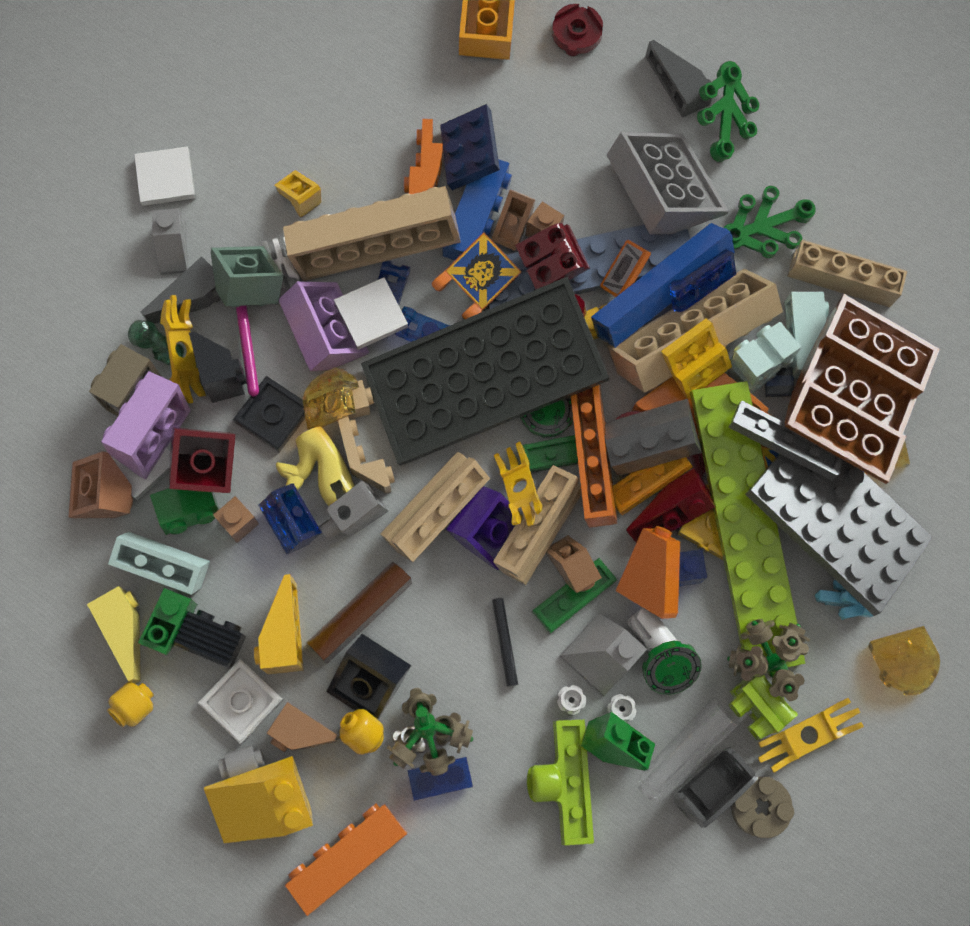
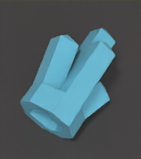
M836 580L833 581V588L841 592L819 590L815 594L817 602L844 607L839 609L838 613L842 620L858 616L874 617Z

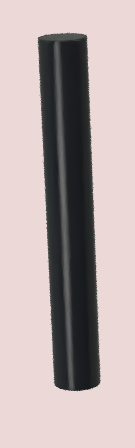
M497 598L493 599L492 603L507 687L516 686L519 684L504 599Z

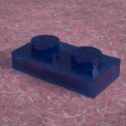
M467 757L455 759L454 763L448 765L447 772L437 776L431 775L430 772L422 773L419 768L407 770L414 801L473 787Z

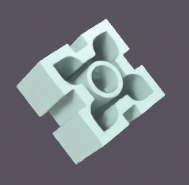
M781 322L773 327L770 325L765 326L756 334L758 339L755 341L753 339L750 342L745 340L734 349L735 354L730 359L732 367L726 373L737 383L748 381L751 394L774 378L781 368H789L794 361L793 358L797 356L801 349L799 343Z

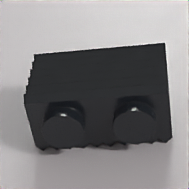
M198 610L197 614L188 611L173 645L231 669L246 638L243 633H240L242 627L229 621H225L224 625L213 622L215 616L202 610Z

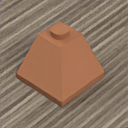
M102 451L73 462L68 518H117L130 514L133 504V497L131 495L132 485L108 452Z

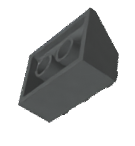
M688 399L606 422L605 443L612 469L619 476L702 453Z

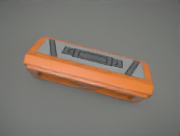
M626 240L601 282L600 287L617 297L635 283L651 252L630 240Z

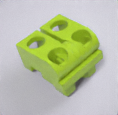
M765 675L753 677L751 681L742 680L729 691L734 698L728 706L736 716L742 717L746 712L752 711L749 716L754 722L747 729L756 740L780 732L798 715L786 703L784 697H773L770 694L769 688L772 684Z

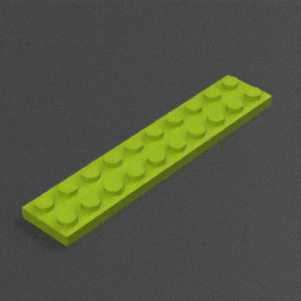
M748 381L692 390L690 395L709 490L715 505L713 510L741 649L751 651L752 647L758 646L762 648L763 655L766 657L767 655L761 644L752 645L749 638H741V634L747 631L746 626L757 619H763L764 622L773 620L775 625L770 628L773 636L767 643L772 653H776V647L772 645V640L775 636L780 635L782 629L779 626H788L789 623L796 625L797 619L777 524L745 495L766 470L761 444L729 428L739 403L744 401L752 405ZM800 654L795 661H786L787 667L806 664L804 655Z

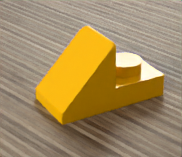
M296 170L274 185L279 194L292 203L300 217H303L321 203L320 186Z

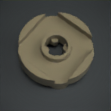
M758 777V780L731 806L732 816L738 827L743 832L757 838H772L781 834L788 827L790 820L794 816V808L789 792L779 781L771 777ZM758 799L762 802H768V813L766 815L762 812L756 813L755 809L758 807L756 801Z

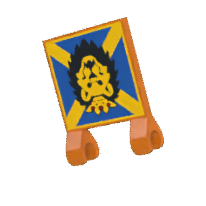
M483 232L431 285L440 292L452 279L475 302L462 314V318L465 320L481 313L522 272Z

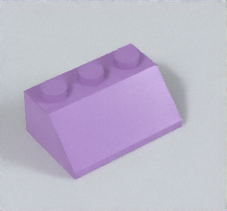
M297 281L279 298L284 315L310 371L331 370L369 353L367 346L359 350L357 349L335 305L334 299L343 296L337 282Z
M148 371L144 379L137 383L130 400L120 408L119 416L113 425L109 426L103 434L101 443L109 455L145 480L171 442L172 427L180 428L191 411L179 385Z

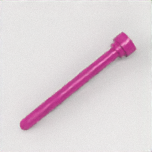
M247 305L236 307L247 389L249 395L256 396L259 393Z

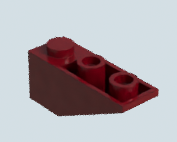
M695 469L681 475L664 487L626 529L627 533L637 543L643 528L655 529L656 526H660L672 532L715 508L707 485Z

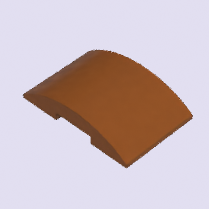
M843 294L821 330L801 370L786 412L785 427L885 484L889 483L906 439V435L903 434L917 397L924 392L940 349Z

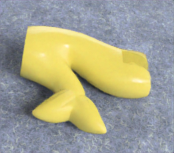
M321 426L307 430L296 438L295 441L299 455V462L296 466L276 463L279 474L287 479L285 495L288 500L293 497L302 486L304 480L311 474L316 461H318L319 492L328 506L337 500L336 494L332 491L330 485L339 481L344 493L354 487L351 475L339 450Z

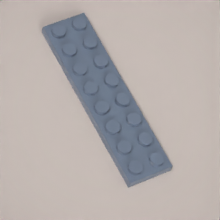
M644 224L576 239L590 269L569 280L574 294L578 295L602 289L600 284L626 240H630L651 252L648 261L636 279L637 281L691 239L688 229L673 234L650 235ZM518 252L506 254V256L522 273L488 305L489 309L536 290L527 272L529 268L525 267Z

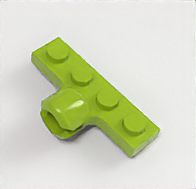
M585 719L553 721L555 761L553 764L533 765L528 769L527 790L530 799L533 802L554 801L558 804L561 845L594 843L587 750L581 747L586 731Z

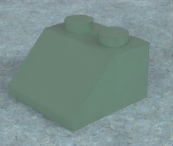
M264 246L211 248L210 253L216 292L225 306L240 307L244 305L265 306L267 304H278L283 274Z

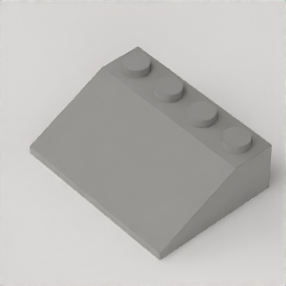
M620 132L607 153L613 169L650 235L673 234L725 216L729 212L683 134Z

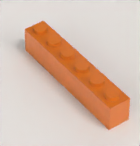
M600 384L571 396L584 518L589 528L617 524L611 466L605 443L606 425Z

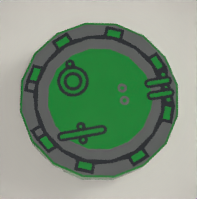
M571 396L524 415L520 419L533 435L543 438L556 437L567 430L572 423Z
M675 640L662 643L653 648L648 654L649 658L646 660V663L644 661L642 665L643 677L651 690L667 695L680 693L691 687L698 679L702 669L701 659L694 647Z

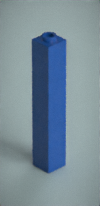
M710 223L591 316L597 337L616 348L735 253L732 242L733 237L730 231Z

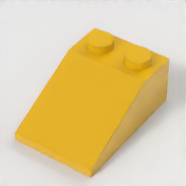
M291 574L283 576L258 637L259 646L254 647L255 664L259 665L260 669L268 675L304 671L297 583Z
M293 756L204 787V792L224 843L282 837L313 826L312 809Z

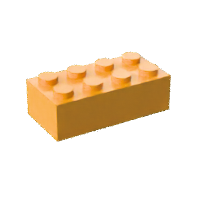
M463 0L459 32V55L510 60L515 0Z

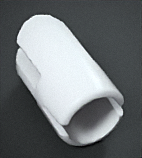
M283 237L284 247L287 254L285 237ZM278 238L272 239L276 259L273 261L283 276H286L289 286L292 287L299 281V274L288 256L283 257ZM263 241L262 246L271 256L267 241ZM284 279L282 280L281 289H285Z
M643 607L627 620L629 627L649 652L662 643L673 640L677 641L661 619Z

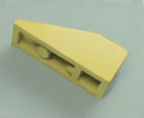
M118 586L88 603L87 606L128 682L136 684L141 681L140 644L138 643L140 640V615L136 610L139 603L131 590L127 592Z

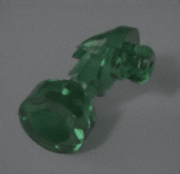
M136 320L133 322L128 330L130 343L142 349L152 347L154 359L171 365L166 336L158 332L156 325L146 320ZM176 344V353L183 357V346Z

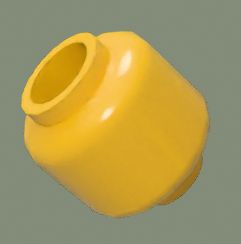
M127 682L109 698L108 704L110 708L107 709V712L121 727L125 725L135 727L152 712L154 706L151 698L154 694L144 683L138 686L135 683Z
M357 709L344 715L340 722L339 737L345 745L361 755L375 752L381 746L384 739V728L378 719L365 709Z

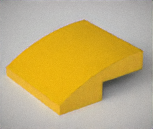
M706 318L661 351L675 382L687 399L691 398L690 392L692 390L706 387L732 367L727 349L719 343L713 323Z

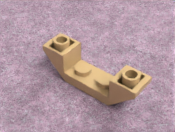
M360 380L355 383L336 413L351 474L385 494L391 493L390 484L395 483L391 466L385 467L383 459L361 464L366 462L362 445L356 447L354 437L359 436L354 418L370 415L369 405L374 404L371 389H365L363 381Z

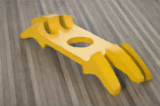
M171 295L170 299L165 300L163 303L160 324L165 328L172 376L169 380L179 385L189 404L193 403L189 385L199 397L206 396L199 381V371L196 368L195 355L189 333H191L190 329L193 328L189 318L191 299L183 300L178 315L176 295ZM178 342H182L186 347V355L183 358L176 353L175 347Z
M519 441L515 444L521 464H519L511 447L506 448L510 470L507 469L499 453L494 454V458L500 469V475L503 478L510 504L508 505L512 513V525L521 523L522 515L518 510L521 507L526 523L530 527L534 524L535 513L538 515L542 511V503L536 492L528 457ZM527 481L526 487L522 491L513 492V488L518 482ZM530 502H533L534 510L532 509Z
M846 698L818 714L758 742L760 748L778 740L782 742L758 757L759 762H764L787 752L789 756L782 758L770 767L774 773L805 754L863 728L862 722L840 730L836 728L838 725L859 714V708L831 718V713L851 703L849 698ZM806 726L814 728L817 733V739L813 744H807L801 738V731Z

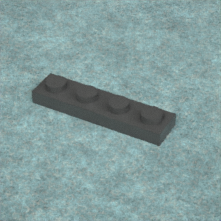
M744 401L739 403L729 428L831 481L838 476L843 459L785 427V422Z

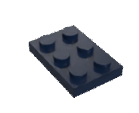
M487 104L440 125L447 185L452 191L500 170L492 112Z

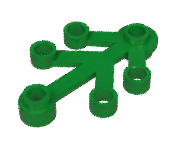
M726 61L721 64L717 71V78L701 86L699 89L700 97L705 101H709L717 96L720 88L724 87L723 97L709 108H705L697 114L698 123L702 126H707L713 123L715 116L721 112L719 141L712 143L710 147L711 157L716 162H723L731 158L734 153V145L730 141L732 118L738 126L739 133L743 139L752 138L757 134L756 124L751 121L747 122L734 100V92L742 103L741 107L745 114L749 115L758 111L759 101L756 97H749L741 83V69L733 61Z
M767 186L762 193V202L754 223L744 226L747 214L753 210L756 204V200L752 195L745 194L738 202L739 209L734 222L725 225L723 228L738 236V238H733L732 240L734 249L744 246L761 253L765 258H773L779 249L775 241L785 244L789 249H797L803 239L802 235L797 231L786 233L773 227L792 220H796L799 223L809 222L816 212L814 203L811 200L802 199L796 203L794 208L768 217L771 206L776 202L780 193L777 187ZM767 192L772 193V194L774 195V197H773V198L769 197V196L767 195ZM743 201H748L751 206H745ZM802 207H806L809 211H804ZM760 234L772 240H766L763 243L750 236ZM789 238H795L797 243L791 242ZM765 247H772L773 252L767 251Z

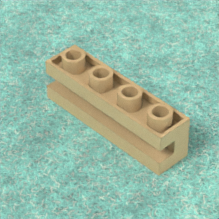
M802 240L798 249L793 253L787 277L891 307L902 295L907 271Z
M457 452L380 535L397 553L414 562L487 483L490 477L475 459L466 458L463 454Z
M554 465L551 467L536 491L542 503V511L538 515L535 513L534 524L528 527L523 513L521 523L515 525L493 561L503 574L527 585L582 495L581 485L578 484L579 479L577 476ZM530 502V505L534 510L533 502Z

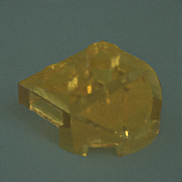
M335 367L320 374L310 382L303 395V406L308 430L319 426L325 427L356 413L352 390L359 388V385L354 375L349 374L344 369Z
M924 626L872 640L868 645L881 671L879 675L880 680L888 688L892 686L903 691L904 695H917L925 692L931 687L938 674L940 656Z

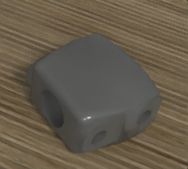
M728 747L711 756L675 790L674 802L690 821L696 822L701 828H706L758 780V777L743 758L731 747Z

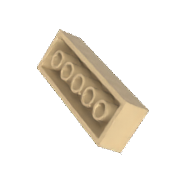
M446 186L432 187L415 194H404L396 199L377 201L372 205L349 208L344 212L332 215L325 214L316 219L297 221L292 225L283 227L287 256L303 281L461 242L455 212Z
M742 269L641 327L616 348L611 345L608 346L617 373L644 393L657 388L659 384L673 377L661 353L664 348L705 318L713 323L719 343L727 347L729 343L748 335L753 329L770 322L774 317L783 313L777 286L775 283L753 272Z

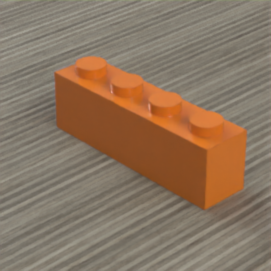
M377 803L362 814L365 820L355 827L351 823L338 834L341 839L332 847L327 843L313 854L316 859L308 867H305L302 863L288 874L291 880L285 886L307 916L408 834L386 804L381 807Z

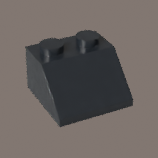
M196 332L189 333L202 386L212 403L244 395L243 385L247 384L239 358L233 359L230 350Z
M361 634L346 651L326 692L354 711L365 709L379 720L412 665L369 637Z

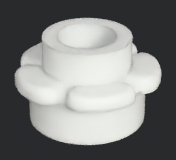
M565 686L558 693L559 699L557 704L562 711L575 715L580 712L581 708L585 707L586 696L583 695L582 689L578 686ZM570 697L574 698L573 703L569 702Z
M622 694L613 696L611 698L612 702L607 707L608 713L613 712L625 722L633 720L636 715V703L633 698L623 696ZM620 706L625 708L623 712L619 710Z

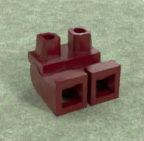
M554 224L515 245L525 267L529 268L527 272L535 289L565 277L571 280L590 269L568 224Z

